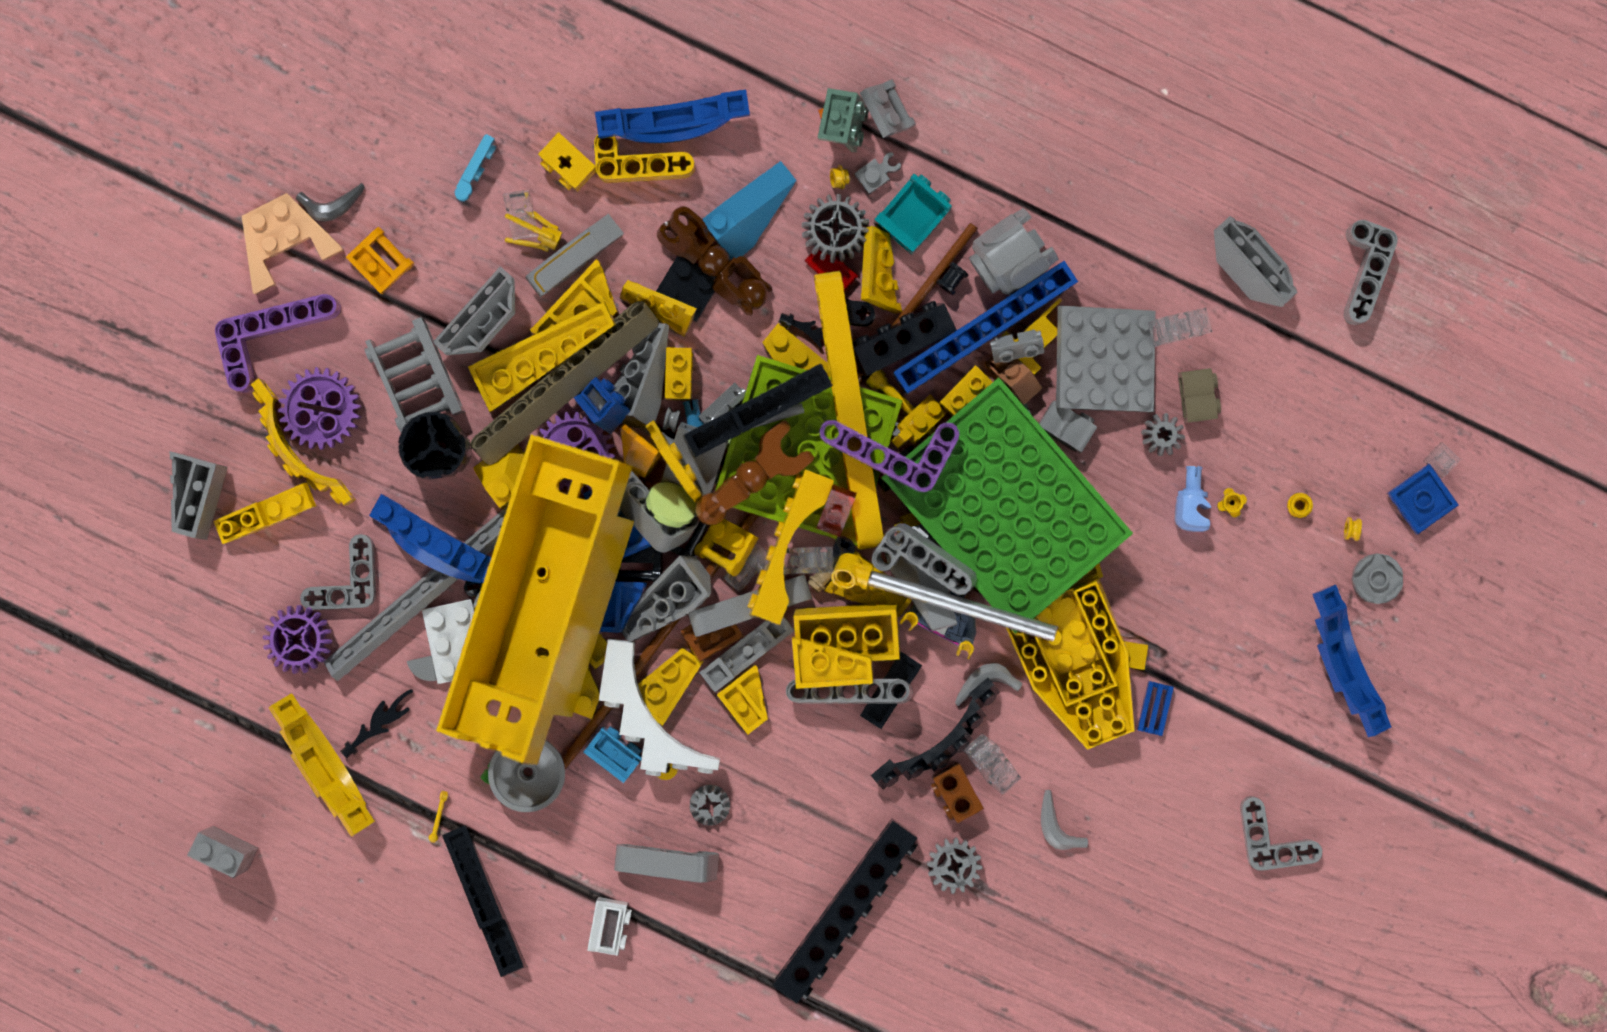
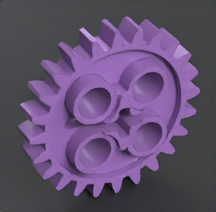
M315 367L313 375L310 370L305 369L304 378L300 374H295L296 383L288 380L291 389H282V392L287 395L286 399L281 398L278 400L285 404L284 408L278 409V412L285 413V417L279 421L281 423H288L284 431H293L291 435L292 440L301 437L299 441L301 446H304L309 441L310 449H314L316 443H318L320 450L325 449L326 443L330 448H335L334 440L343 444L342 435L351 437L352 434L348 429L350 427H358L353 422V419L361 418L360 415L355 413V410L362 408V406L354 402L360 398V395L351 394L356 387L354 385L346 386L349 379L344 377L339 380L340 373L337 371L331 376V369L326 368L322 374L320 368ZM313 387L316 395L312 400L308 401L305 398V391L307 388ZM338 392L340 394V402L332 406L329 401L330 395ZM302 402L316 406L321 404V406L340 410L342 414L318 412L299 407L298 403ZM303 412L310 414V421L306 425H302L299 421V417ZM328 417H333L335 426L332 430L327 431L324 427V422Z
M565 412V420L556 415V424L547 421L549 429L546 431L540 428V432L544 435L543 438L574 448L580 447L590 437L592 441L581 450L587 451L589 448L594 447L598 450L600 456L610 459L615 458V455L609 453V450L613 449L615 445L607 444L612 435H603L605 430L600 427L597 428V425L593 422L590 423V418L587 414L582 420L580 419L579 412L575 413L574 418H571L570 414ZM574 428H579L582 431V438L578 442H572L569 438V433ZM563 479L559 483L560 492L566 486L569 492L572 480ZM583 484V486H587L589 490H592L589 485Z

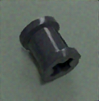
M951 262L948 271L941 279H937L936 283L946 292L954 295L956 287L969 274L960 266Z
M845 536L837 537L834 546L827 549L823 554L827 565L835 568L842 554H854L856 547L852 540Z

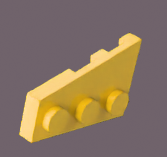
M792 637L796 689L873 684L871 656Z
M681 648L638 684L643 701L654 719L662 726L704 662L699 663L694 654L684 648Z

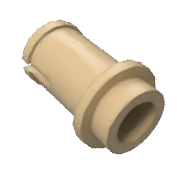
M825 562L813 577L810 575V580L807 583L818 593L821 590H825L824 586L831 579L834 568H831Z

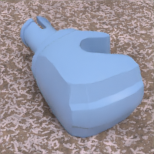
M1186 466V489L1178 491V496L1176 497L1175 523L1181 529L1191 532H1204L1210 528V519L1203 517L1196 509L1197 506L1205 510L1211 508V505L1205 499L1208 498V492H1204L1201 489L1203 467Z

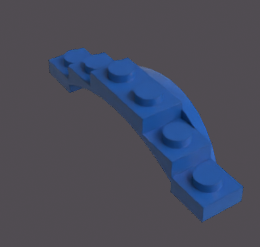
M746 89L724 92L708 98L670 105L632 109L616 108L595 112L599 139L620 136L632 141L657 144L694 139L720 128L730 119L750 116Z
M380 495L369 516L384 524L392 538L403 550L421 563L443 574L475 583L484 582L491 560L490 556L432 525L388 496Z
M1331 585L1313 593V598L1321 616L1315 619V623L1323 640L1317 647L1335 693L1343 692L1351 715L1359 714L1368 737L1376 736L1390 729L1392 726L1386 714V706L1374 688L1360 659L1349 625L1347 606L1340 596L1337 585Z

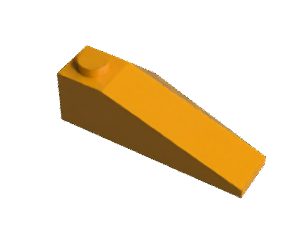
M623 423L620 426L624 463L633 466L632 472L638 479L640 476L646 479L662 460L663 456L656 448Z

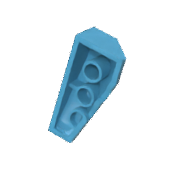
M782 161L778 162L703 218L708 232L716 239L715 241L720 246L726 249L731 260L734 257L744 256L755 246L772 217L797 180Z

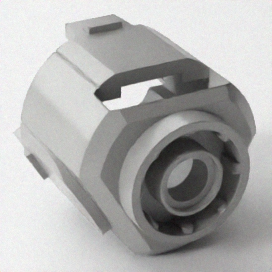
M1024 208L1013 215H1009L973 241L972 249L975 254L970 256L969 260L993 294L1000 289L1003 294L1012 295L1049 270V267L1059 260L1052 247L1041 253L1040 249L1045 243L1036 230L1033 229L1027 233L1022 226L1032 218Z

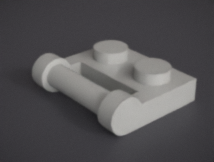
M893 79L866 88L860 92L883 138L906 131L916 125L913 117H909L895 90L896 85Z

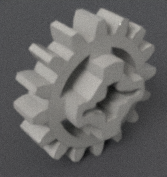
M954 837L953 843H949L947 838H945L944 846L936 843L935 846L938 851L936 853L929 852L933 861H927V866L933 867V869L928 872V875L936 876L933 884L937 885L941 882L942 891L950 887L951 893L954 894L956 888L959 887L963 893L965 892L964 885L968 884L970 887H973L974 885L971 880L973 878H980L976 870H981L982 865L977 864L976 861L980 860L981 856L980 854L973 855L976 847L971 846L967 848V840L959 844L957 837ZM954 849L963 850L968 855L960 856L955 853ZM945 852L946 857L943 863L937 865L940 856ZM950 855L953 856L957 863L961 862L958 865V876L952 868H948L951 865ZM971 865L969 874L964 878L963 873L965 869ZM948 874L954 877L955 882L947 881L941 875Z

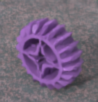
M297 605L296 611H294L292 606H287V614L283 610L277 611L280 619L272 616L270 621L274 626H265V629L271 633L270 635H263L264 640H270V644L263 646L264 650L272 649V653L267 656L268 659L277 657L274 662L276 667L284 662V672H287L292 665L293 674H297L300 667L303 673L308 672V664L313 669L318 668L316 660L319 662L326 660L321 655V652L329 654L331 651L329 648L324 647V645L333 642L332 639H325V634L332 633L331 629L323 630V626L327 625L328 621L322 620L318 622L321 613L317 612L311 616L312 608L307 607L304 612L302 605ZM294 618L307 621L298 630L285 624ZM312 628H314L317 637L315 648L309 640ZM280 631H282L281 634L286 638L283 651L279 644ZM301 634L302 639L300 640H302V644L294 645L293 640L295 639H293V636ZM297 649L310 654L304 660L289 658V655Z

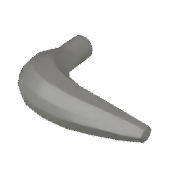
M998 663L986 664L976 669L968 677L955 703L958 706L962 705L971 697L969 693L987 678L992 682H1002L1009 685L1016 691L1021 688L1023 683L1013 677L1004 666Z
M1045 790L1041 808V827L1047 842L1059 850L1087 848V838L1069 836L1060 828L1056 818L1051 790Z

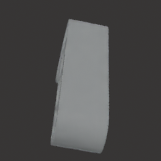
M1366 220L1356 221L1346 230L1347 241L1354 246L1366 250L1344 309V319L1351 325H1359L1370 318L1398 242L1394 231ZM1356 227H1361L1364 230L1365 237L1363 239L1356 237L1354 233ZM1380 235L1388 239L1387 248L1380 246L1378 242ZM1371 259L1379 262L1380 269L1378 272L1370 268ZM1362 283L1370 285V295L1363 294L1361 291ZM1360 306L1359 313L1362 316L1356 318V313L1353 310Z
M631 470L619 509L629 520L634 521L636 529L659 552H668L688 541L698 525L696 515L688 525L684 524L679 528L669 527L658 522L654 518L655 514L651 510L649 512L646 505V498L650 491Z
M903 523L894 526L886 533L872 556L873 565L880 571L891 569L899 562L901 557H904L945 587L960 595L969 592L977 582L976 573L971 568L909 525ZM895 531H900L904 534V543L896 540ZM916 546H922L925 549V557H920L916 553ZM882 552H887L890 555V563L882 560ZM938 560H941L946 563V572H942L938 569ZM954 570H956V572L953 574L954 576L950 578L949 575ZM962 576L966 578L964 586L960 584Z
M617 844L614 870L705 883L717 880L719 853L706 851L691 853L632 844Z

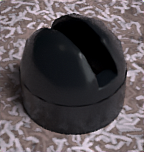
M466 581L464 591L470 597H477L483 583ZM480 584L479 589H472L468 591L467 586Z

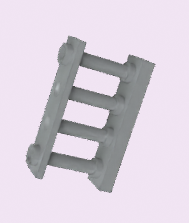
M422 317L412 321L414 328L411 329V332L377 347L374 341L370 339L365 341L368 347L364 349L370 363L374 362L398 416L395 418V422L400 432H402L405 424H408L413 417L425 412L441 413L446 410L447 412L451 411L455 416L465 412L439 350L433 343L434 339L429 327ZM414 341L417 343L421 341L424 351L421 352L422 355L386 370L381 358L382 355ZM424 364L432 366L435 373L431 375L432 378L396 393L391 381L392 378ZM435 387L442 389L445 396L441 398L442 401L406 416L401 402Z

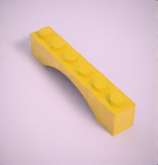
M806 469L802 471V474L796 475L792 488L796 489L793 498H787L783 512L787 513L784 522H778L774 533L778 537L775 546H769L765 557L769 561L766 570H760L756 581L760 585L757 594H751L747 608L751 609L750 615L776 625L781 624L789 603L783 575L784 558L788 544L803 520L826 504L834 480Z

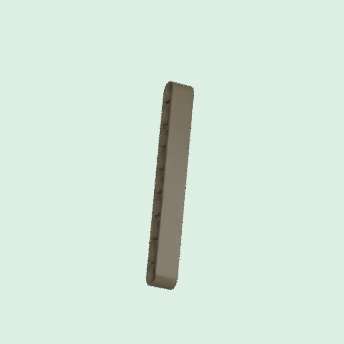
M637 301L614 319L615 326L566 359L475 435L470 446L487 465L494 464L581 392L591 380L599 377L658 326L659 319L644 301Z

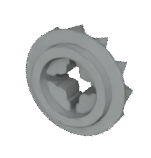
M704 785L698 788L690 799V812L694 819L703 825H717L727 817L730 810L728 795L722 788L715 785ZM706 795H708L711 802H720V804L713 808V816L711 812L709 813L708 809H699L702 805L706 804Z

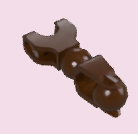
M685 206L678 207L671 214L670 220L658 228L657 239L667 250L676 256L688 259L693 264L698 260L699 267L703 273L709 276H716L713 280L715 282L713 289L730 304L738 305L749 316L753 315V310L765 305L768 292L773 290L772 286L761 278L760 272L744 256L734 257L730 261L729 253L725 248L712 244L716 239L709 234L703 219L690 208ZM679 215L687 219V226L679 220ZM665 230H670L676 238H669ZM733 271L745 279L739 284L738 288L728 280Z

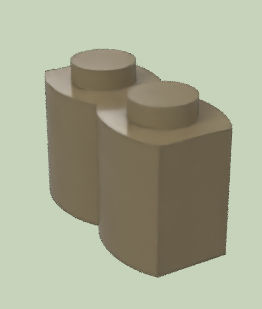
M1211 368L1178 373L1184 423L1218 419V413H1221V403L1219 398H1215L1214 388H1218L1216 373H1212Z

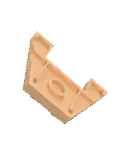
M287 193L242 215L251 285L255 295L276 286L265 261L310 238L323 261L344 251Z

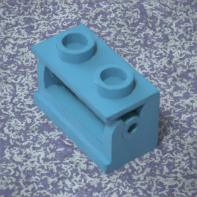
M603 726L584 750V753L624 783L642 760V755L640 754L642 750L632 742L627 744L621 740L620 737L622 735H619L620 733L610 726L607 729Z

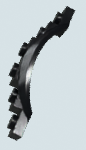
M989 678L985 679L969 693L972 700L965 714L955 728L941 742L909 760L893 763L889 759L871 774V777L884 790L886 787L894 785L902 774L909 781L921 775L925 770L932 769L935 772L937 769L944 768L950 762V758L968 748L973 740L971 737L973 730L986 717L981 708L984 705L991 704L996 699V695L1000 693Z

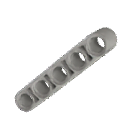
M805 574L784 581L789 599L787 607L812 599ZM758 590L689 613L688 616L695 637L755 618V616L749 614L751 609L747 608L751 594H757Z
M873 679V684L853 685L855 687V694L848 699L843 693L846 686L829 687L830 694L823 699L820 698L818 693L820 687L804 688L805 693L803 697L797 699L793 693L796 683L795 680H792L786 687V695L792 702L800 704H902L911 699L913 689L909 683L901 679ZM901 684L904 685L906 694L902 698H896L894 695L895 687ZM873 685H879L881 690L877 698L869 696V689Z

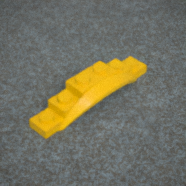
M258 378L251 384L255 390L252 392L253 396L260 404H266L258 412L262 416L260 418L261 423L269 432V435L266 436V439L269 441L267 447L274 456H280L285 463L282 466L291 477L294 475L297 478L305 477L308 484L315 491L319 489L321 492H326L331 488L330 495L337 504L342 503L349 506L356 499L342 480L329 478L314 472L294 453L277 419L275 403L279 399L264 380Z
M291 693L268 707L282 729L279 731L293 753L290 755L316 797H322L332 815L339 817L350 836L352 837L374 823L375 821L367 810L366 803L346 767L314 720L299 705L294 695Z

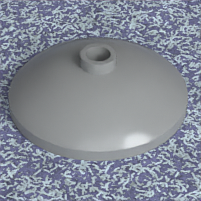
M545 740L538 765L518 762L502 756V752L496 750L489 764L488 779L492 792L503 805L519 812H534L547 807L558 797L565 781V765L560 753L551 743ZM530 767L533 770V774L526 776L524 768Z

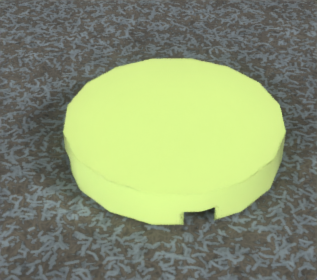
M669 482L658 483L651 488L646 498L649 512L651 510L655 514L654 518L666 526L679 528L684 524L688 525L695 516L696 502L687 494L683 487Z

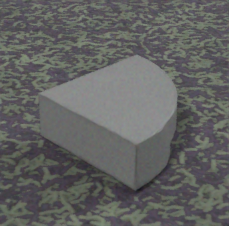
M432 656L407 661L409 669L415 676L426 681H437Z

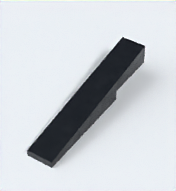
M820 363L682 436L693 457L696 458L833 385Z
M467 825L442 835L500 977H505L528 967Z

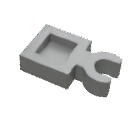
M893 152L887 153L881 164L874 159L854 173L868 195L890 180L887 176L888 172L894 173L901 168L900 163L896 166L888 164V160L894 156Z

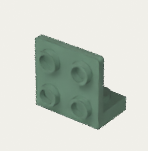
M831 88L827 89L817 137L819 140L844 144L851 152H857L858 146L861 147L864 133L861 131L862 124L867 121L869 113L866 104L858 93Z

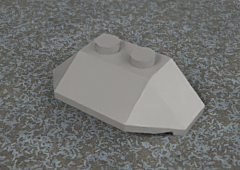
M1229 216L1214 230L1216 262L1250 300L1282 307L1297 293L1288 265L1254 227L1236 221L1235 218Z
M499 267L433 343L446 355L482 352L515 315V279L502 267Z

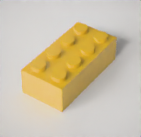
M897 603L795 609L793 617L795 637L871 656L872 661L900 659Z

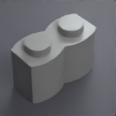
M1055 400L1051 402L1039 422L1040 426L1049 436L1077 453H1082L1097 428L1093 424L1094 419L1081 412L1078 415L1072 409H1056Z

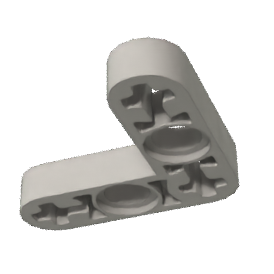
M359 534L355 535L350 541V585L306 588L300 597L301 603L305 608L310 607L312 610L365 608L374 603L376 599L374 543L371 537ZM361 538H363L364 543H368V548L363 550V556H369V561H355V556L361 557L360 549L355 547L356 543H360ZM359 564H366L369 567V574L366 578L357 576L356 568ZM356 581H370V586L364 585L365 593L370 594V598L366 599L365 603H362V599L357 598V594L362 593V585L356 586ZM323 590H327V606H324L325 600L315 601L314 606L311 601H307V596L311 595V591H314V595L319 596L325 595ZM335 590H341L344 593L345 600L342 604L338 605L332 601L331 596Z
M1249 796L1242 800L1240 812L1247 860L1251 867L1263 871L1313 864L1321 859L1323 851L1321 846L1310 839L1270 844L1264 803L1254 796ZM1252 801L1255 805H1259V809L1255 810V818H1261V822L1253 821L1247 823L1248 819L1253 820L1251 812L1246 811V807H1249ZM1252 827H1261L1263 835L1259 840H1252L1250 838L1249 832ZM1308 845L1316 849V852L1312 853V858H1309L1306 854H1299L1300 860H1297L1295 846H1298L1297 850L1299 851L1307 850ZM1282 848H1289L1292 855L1287 862H1282L1278 858V853ZM1273 849L1274 864H1272L1271 859L1262 860V865L1253 861V858L1258 855L1257 852H1260L1263 856L1271 855L1269 850Z

